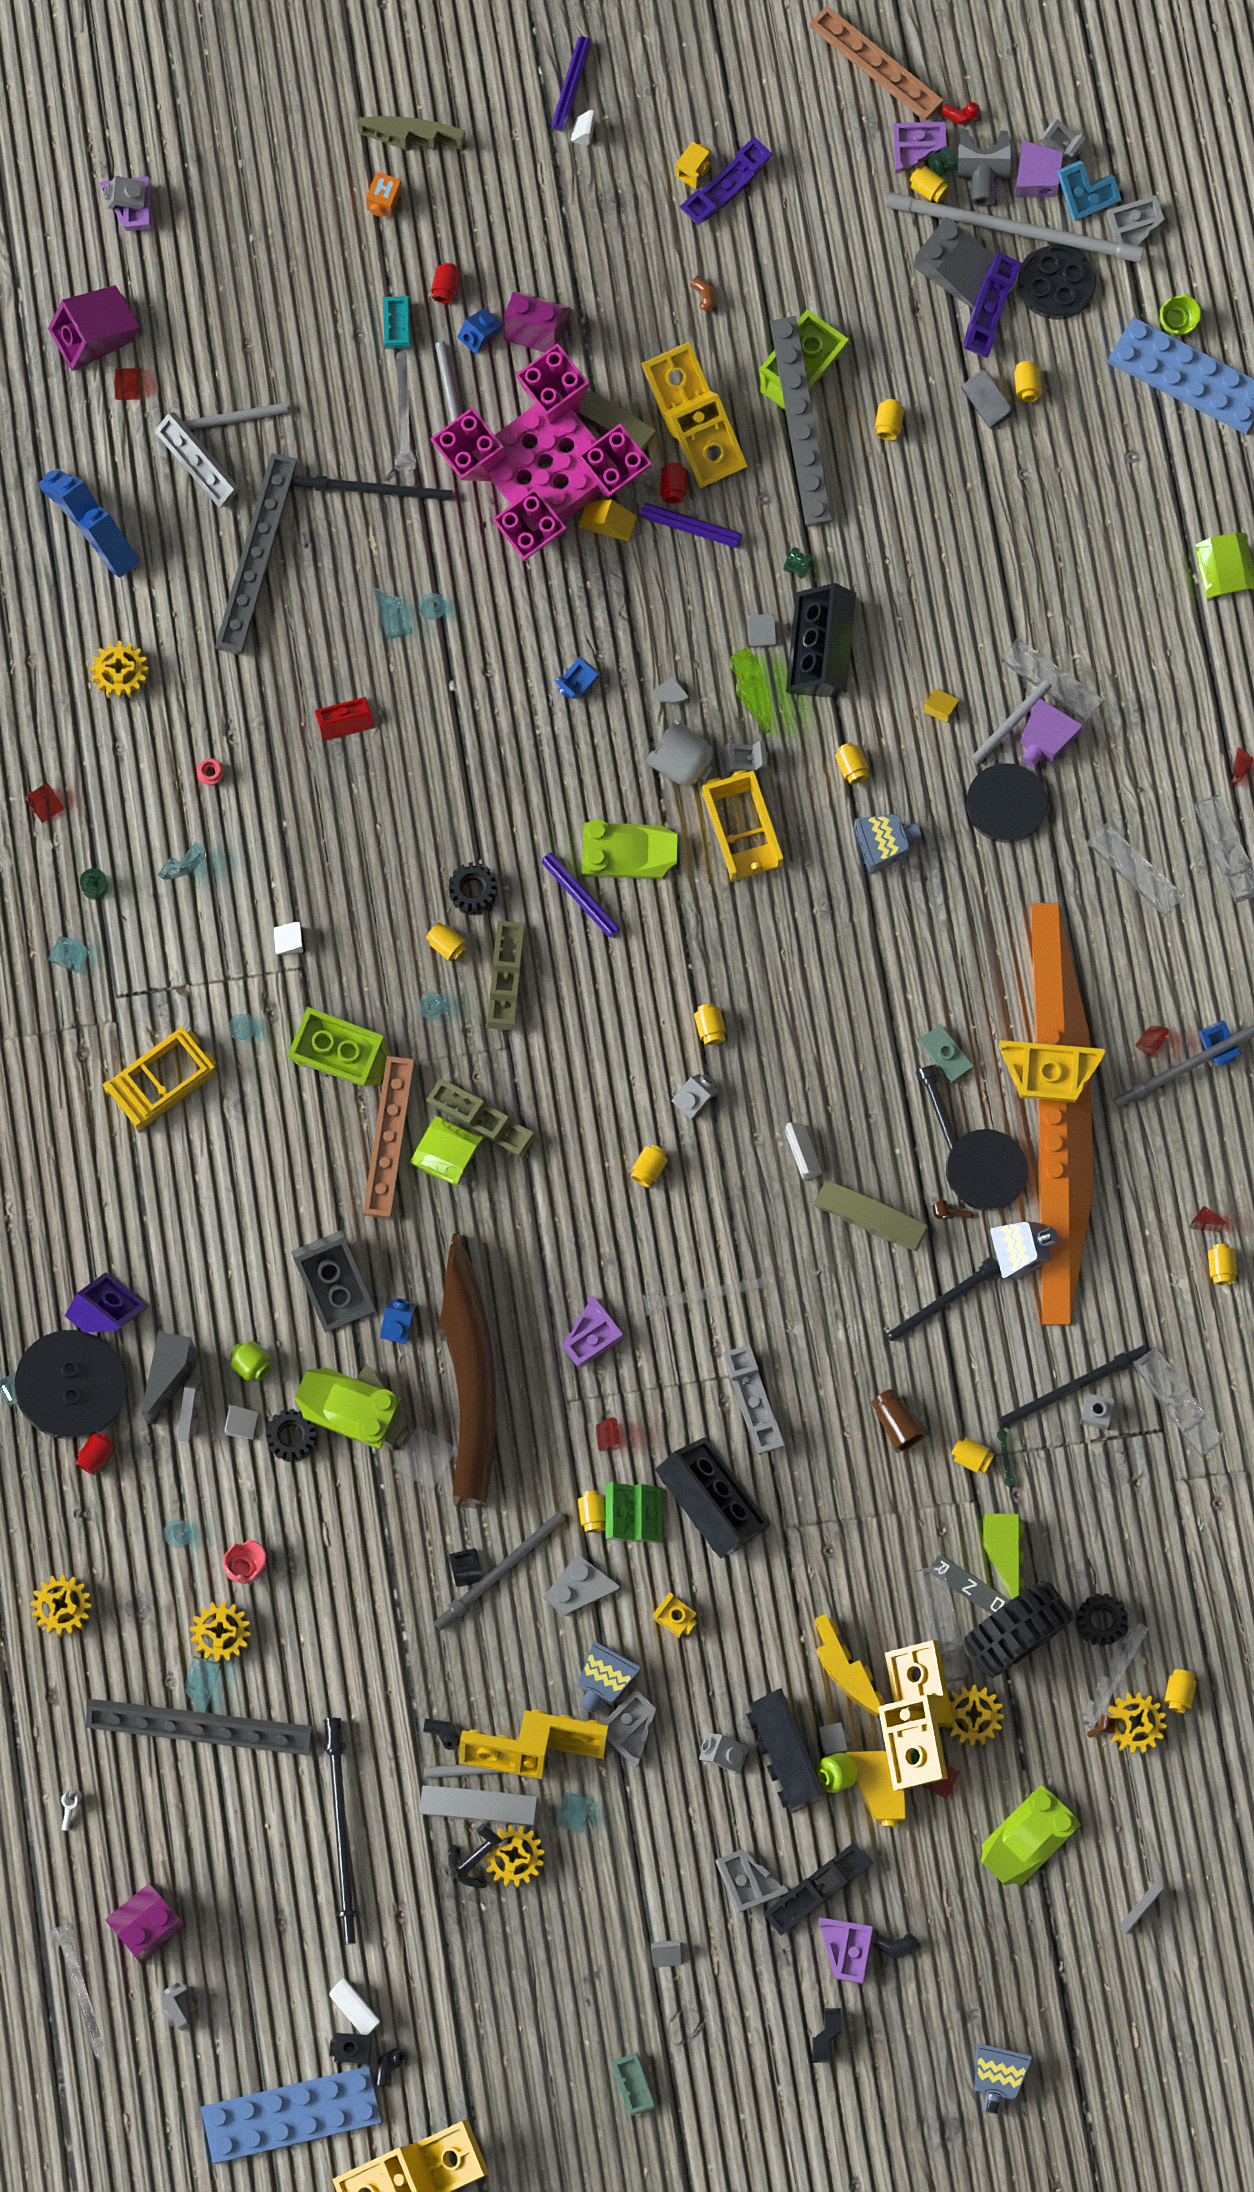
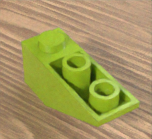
M985 1513L983 1518V1547L1010 1598L1013 1599L1024 1592V1577H1019V1566H1024V1550L1019 1549V1539L1024 1537V1523L1019 1522V1514Z

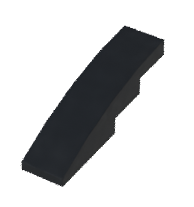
M854 1841L763 1914L779 1935L782 1936L873 1864V1861L859 1843Z

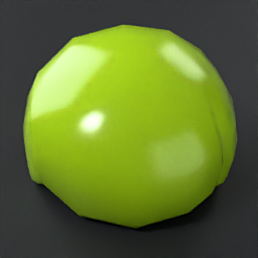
M1186 294L1169 298L1160 309V323L1165 331L1175 336L1190 333L1201 320V308L1197 300Z

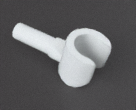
M70 1789L61 1798V1802L65 1807L62 1830L69 1831L73 1809L82 1799L80 1791L76 1794L75 1801L69 1798Z

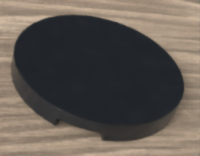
M1049 244V246L1042 247L1033 253L1031 252L1023 260L1018 273L1017 287L1022 301L1035 314L1054 320L1067 319L1082 312L1091 302L1096 287V274L1086 256L1078 249L1062 244Z
M1002 763L984 769L974 778L967 793L966 806L971 823L978 832L991 840L1006 843V841L1027 838L1039 828L1045 817L1047 796L1043 784L1033 772L1020 765Z
M980 1129L965 1134L954 1144L948 1154L945 1171L949 1187L963 1202L968 1204L967 1206L982 1211H994L1008 1206L1021 1194L1027 1181L1028 1165L1022 1149L1011 1137L996 1130Z

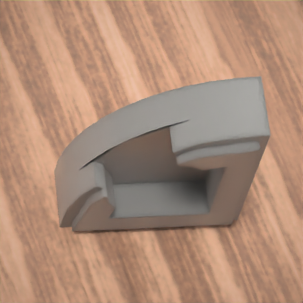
M673 677L651 692V695L659 702L681 704L689 700L688 695Z

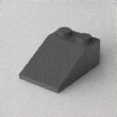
M946 217L915 255L914 269L973 309L994 257L967 230Z
M342 1230L291 1251L324 1332L376 1311Z
M158 1331L141 1411L147 1424H152L188 1379L191 1368L196 1369L198 1352H196V1346L193 1345L191 1337Z

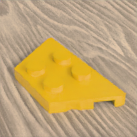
M999 1041V1049L1020 1098L1075 1103L1105 1054V1049Z

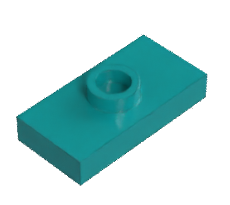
M409 296L383 297L384 349L411 348Z

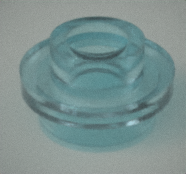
M435 593L426 594L419 603L421 614L431 620L440 618L446 609L444 599ZM430 602H435L437 607L430 609L427 605Z
M432 992L423 995L418 1004L420 1014L430 1020L441 1017L446 1008L443 997ZM430 1003H435L437 1008L430 1011L427 1009V1006Z
M247 1014L234 1016L229 1023L230 1034L239 1041L249 1040L256 1032L254 1019ZM240 1023L247 1024L245 1030H239L237 1026Z
M173 1520L164 1529L165 1541L174 1548L184 1547L189 1543L192 1536L190 1526L183 1520ZM181 1530L183 1531V1536L175 1539L173 1532Z

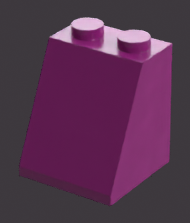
M114 285L63 299L48 330L70 370L74 371L133 342L140 327L137 318L127 306L124 295Z
M513 292L504 314L505 340L545 353L557 343L560 344L572 308L526 293Z
M149 1883L105 1919L140 1964L185 1928L180 1919Z

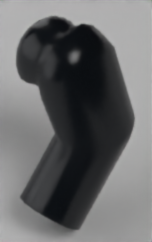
M425 1718L423 1732L438 1734L444 1748L447 1750H454L459 1745L460 1737L452 1723Z
M880 1934L874 1947L893 1958H901L912 1954L916 1950L918 1941L912 1934H906L904 1938L894 1942Z
M394 2048L378 2059L375 2085L389 2087L390 2072L405 2064L407 2060L405 2051Z

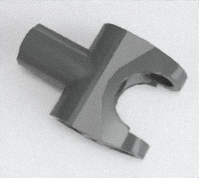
M962 130L957 156V177H972V203L982 207L990 206L995 203V178H1010L1011 148L1008 131L1000 130L998 142L994 147L980 149L973 144L971 136H969V130Z

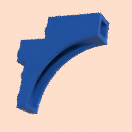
M59 468L48 472L43 477V480L38 483L42 492L52 499L76 525L109 571L120 578L140 563L111 515L97 504L82 480L75 475L68 476Z

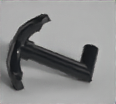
M483 1823L479 1826L477 1832L486 1841L463 1862L460 1861L458 1863L456 1844L450 1845L448 1849L450 1877L457 1879L466 1886L485 1888L487 1882L481 1881L479 1878L470 1877L467 1874L503 1841L502 1838Z

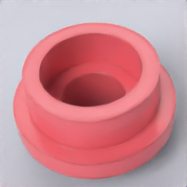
M215 759L203 760L197 767L198 779L205 785H215L223 778V766ZM209 769H213L215 771V774L213 776H207L206 771Z

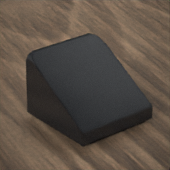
M476 1548L449 1554L456 1587L475 1584L483 1579Z

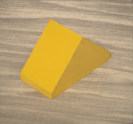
M612 499L592 501L584 508L579 528L630 542L637 516Z

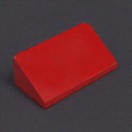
M366 697L315 710L324 741L374 728L372 713Z

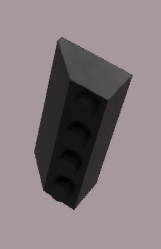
M837 583L796 592L786 685L787 693L818 697H831L847 693L856 592Z
M706 1437L674 1451L655 1469L663 1484L667 1486L678 1504L684 1509L693 1521L694 1526L701 1532L710 1544L711 1549L720 1559L737 1551L770 1526L764 1515Z
M782 1688L749 1704L748 1709L750 1712L746 1713V1717L751 1729L756 1728L760 1738L756 1742L761 1755L767 1754L770 1765L766 1767L772 1782L777 1780L781 1791L777 1792V1796L782 1808L788 1807L789 1812L792 1813L822 1801L824 1793Z

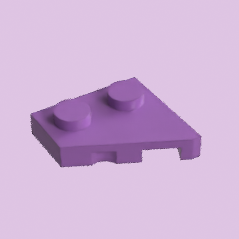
M945 122L893 123L895 173H901L946 150Z
M148 176L129 178L146 182L143 208L138 210L115 205L113 209L126 231L152 229L151 180ZM111 181L100 182V187L102 188L103 192L105 190L106 184H110Z
M594 1295L590 1296L587 1300L586 1308L582 1315L578 1316L574 1323V1329L567 1335L562 1344L563 1349L578 1369L624 1339L622 1332Z
M819 1917V1925L822 1929L835 1979L864 1984L874 1927Z

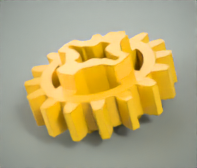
M118 641L117 647H113L111 643H108L107 651L101 648L98 649L100 658L93 656L92 660L96 666L90 667L91 674H94L92 681L93 684H98V691L102 692L106 689L108 698L115 693L118 700H121L124 693L131 698L132 690L139 693L141 691L139 683L146 684L147 679L144 675L149 674V669L145 666L147 659L146 657H141V649L138 648L133 651L132 643L123 647L121 641ZM125 656L131 658L133 661H128L125 658ZM118 668H123L121 669V673H116L118 672ZM105 679H111L114 682V685L110 684Z
M64 1574L61 1575L60 1581H56L53 1576H50L51 1583L49 1585L41 1582L43 1590L41 1592L34 1590L33 1592L38 1600L31 1601L30 1605L37 1608L32 1613L33 1618L41 1617L37 1625L40 1628L47 1625L46 1632L48 1634H51L56 1629L58 1637L62 1636L63 1630H67L70 1635H73V1627L76 1626L81 1630L83 1627L80 1621L82 1619L89 1621L90 1619L85 1611L92 1610V1605L86 1603L91 1598L90 1593L82 1594L86 1587L83 1583L76 1586L77 1579L75 1577H72L67 1582ZM62 1588L60 1592L54 1594L50 1593L55 1589ZM74 1593L79 1597L80 1608L73 1604ZM65 1600L68 1607L66 1609L61 1608L58 1611L55 1604L57 1602L62 1603ZM43 1603L50 1607L49 1618L44 1614ZM69 1617H72V1618H73V1619L70 1620L69 1622L61 1623V1621H62L63 1619H66V1618H69Z
M222 1601L220 1608H216L212 1602L210 1603L211 1610L207 1611L203 1607L200 1609L203 1615L201 1618L198 1616L193 1617L197 1626L190 1627V1632L196 1634V1636L191 1638L192 1644L199 1643L195 1650L198 1654L205 1651V1660L208 1661L211 1656H214L215 1662L218 1664L221 1657H225L227 1662H231V1654L234 1653L235 1656L240 1657L238 1649L240 1647L248 1648L244 1639L251 1638V1633L245 1631V1629L250 1627L249 1621H241L246 1615L243 1611L236 1614V1605L233 1604L230 1609H227L225 1601ZM216 1615L214 1621L210 1624H205L208 1619ZM228 1616L237 1622L239 1628L230 1626ZM223 1626L227 1634L224 1633L221 1638H217L214 1631H219V1627ZM202 1637L212 1640L213 1649L204 1643ZM236 1641L230 1648L225 1649L229 1642Z
M973 1685L971 1691L968 1692L963 1686L961 1687V1695L955 1692L951 1694L954 1702L950 1701L954 1724L944 1726V1728H952L953 1731L949 1737L953 1738L958 1735L960 1737V1745L965 1740H968L970 1747L974 1746L975 1741H979L981 1746H984L985 1737L994 1740L995 1735L992 1731H1000L1002 1728L996 1723L1004 1719V1715L997 1714V1711L1002 1708V1704H994L996 1695L993 1694L988 1697L986 1695V1687L981 1692H977L976 1685ZM968 1699V1705L963 1709H955L961 1701ZM979 1700L985 1702L990 1710H985L979 1704ZM974 1705L975 1714L980 1717L977 1718L972 1728L971 1718L966 1715H969ZM956 1722L962 1723L966 1727L967 1733L962 1731ZM991 1723L984 1732L978 1734V1728L982 1724Z
M1138 1692L1136 1697L1132 1699L1130 1693H1126L1124 1702L1119 1697L1115 1700L1117 1708L1114 1706L1109 1707L1108 1711L1112 1714L1109 1718H1118V1722L1124 1728V1734L1122 1735L1118 1726H1116V1732L1110 1741L1111 1743L1119 1741L1121 1743L1120 1751L1127 1746L1129 1747L1130 1754H1134L1136 1748H1139L1140 1752L1144 1754L1146 1752V1745L1154 1749L1156 1747L1154 1739L1161 1741L1164 1737L1159 1733V1730H1165L1167 1727L1166 1724L1160 1723V1720L1164 1719L1166 1715L1165 1713L1157 1712L1161 1706L1160 1703L1151 1704L1152 1696H1148L1146 1700H1143L1141 1692ZM1131 1705H1138V1706H1139V1708H1138L1137 1710H1133V1711H1128V1710H1126V1709L1124 1710V1708L1127 1707V1706H1131ZM1148 1711L1153 1717L1154 1727L1153 1724L1149 1723L1148 1721ZM1141 1713L1140 1726L1134 1729L1132 1733H1129L1132 1728L1130 1720H1134ZM1136 1736L1148 1737L1142 1741H1132L1133 1737Z
M512 1825L508 1826V1832L506 1833L499 1828L498 1835L503 1841L509 1838H513L512 1843L505 1847L498 1844L490 1852V1856L483 1858L484 1863H491L486 1869L487 1873H496L494 1876L495 1882L501 1878L504 1879V1887H507L510 1881H514L516 1888H519L520 1880L530 1884V1875L539 1876L538 1871L535 1869L536 1866L543 1867L544 1862L538 1859V1857L545 1855L544 1850H537L541 1840L533 1841L534 1832L531 1830L527 1835L524 1834L523 1826L519 1827L518 1832L513 1830ZM524 1841L531 1847L533 1856L524 1851L522 1847ZM513 1850H518V1856L522 1858L516 1859L514 1863H511L509 1857L506 1856L507 1853L512 1854ZM495 1857L504 1862V1872L498 1868ZM529 1866L525 1872L515 1875V1871L520 1867Z

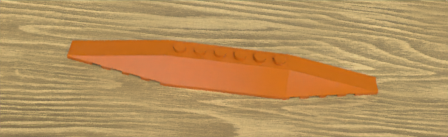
M1031 903L1035 1043L1090 1048L1089 1030L1059 904ZM1089 1079L1075 1103L1037 1099L1039 1223L1042 1224L1044 1230L1054 1228L1058 1235V1243L1048 1246L1051 1256L1050 1261L1041 1266L1042 1326L1070 1325L1094 1192L1091 1079Z

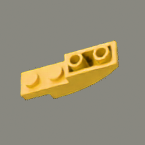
M826 1614L817 1617L815 1625L825 1645L817 1648L816 1653L823 1667L841 1691L854 1703L873 1716L879 1717L878 1707L884 1706L885 1702L880 1691L874 1692L870 1682L874 1679L867 1665L862 1666L860 1660L849 1664L848 1661L851 1660V1655L846 1645H840L836 1637L840 1632L834 1619L829 1620Z

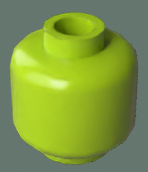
M247 1341L244 1344L238 1343L230 1353L232 1357L231 1368L248 1382L261 1381L271 1370V1355L254 1341Z
M835 1753L821 1759L816 1766V1776L820 1786L829 1793L845 1790L853 1786L857 1780V1765L845 1753Z

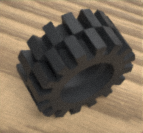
M470 862L467 867L463 864L460 866V870L457 871L455 869L453 871V877L450 876L448 885L450 900L453 901L455 908L459 907V911L462 913L468 911V915H473V912L482 914L483 909L487 911L490 909V905L495 903V897H497L495 875L490 873V869L487 866L483 868V865L480 863L477 866H473V862ZM469 880H478L482 883L484 889L480 896L470 898L463 893V885Z
M290 1409L288 1412L282 1410L280 1411L281 1414H275L272 1417L273 1420L269 1421L267 1425V1443L269 1449L277 1458H282L286 1462L289 1460L298 1462V1459L302 1458L303 1460L307 1457L308 1453L311 1454L313 1446H316V1429L314 1423L303 1419L300 1410L299 1412H296L295 1409ZM291 1425L298 1427L302 1431L300 1442L292 1446L284 1444L281 1440L282 1430Z
M1098 1593L1093 1597H1088L1080 1606L1076 1618L1077 1630L1083 1635L1082 1638L1085 1641H1090L1091 1645L1098 1644L1099 1647H1104L1107 1644L1112 1645L1125 1632L1128 1624V1613L1124 1610V1604L1117 1601V1597L1114 1596L1112 1598L1109 1594L1104 1593V1595H1100ZM1106 1610L1111 1614L1113 1623L1109 1629L1098 1630L1093 1626L1091 1616L1095 1611Z

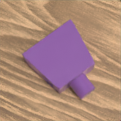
M1022 141L1015 197L1057 196L1060 182L1057 170L1064 168L1061 167L1063 153Z
M1039 698L1021 737L1020 744L1027 748L1021 758L1022 761L1030 767H1035L1040 758L1053 763L1080 735L1082 724Z

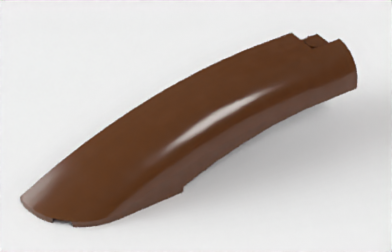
M453 1233V1244L451 1243L439 1327L441 1341L447 1342L454 1367L460 1411L459 1446L452 1497L455 1507L476 1509L477 1504L487 1505L488 1488L491 1482L496 1436V1378L490 1330L480 1288L459 1233Z

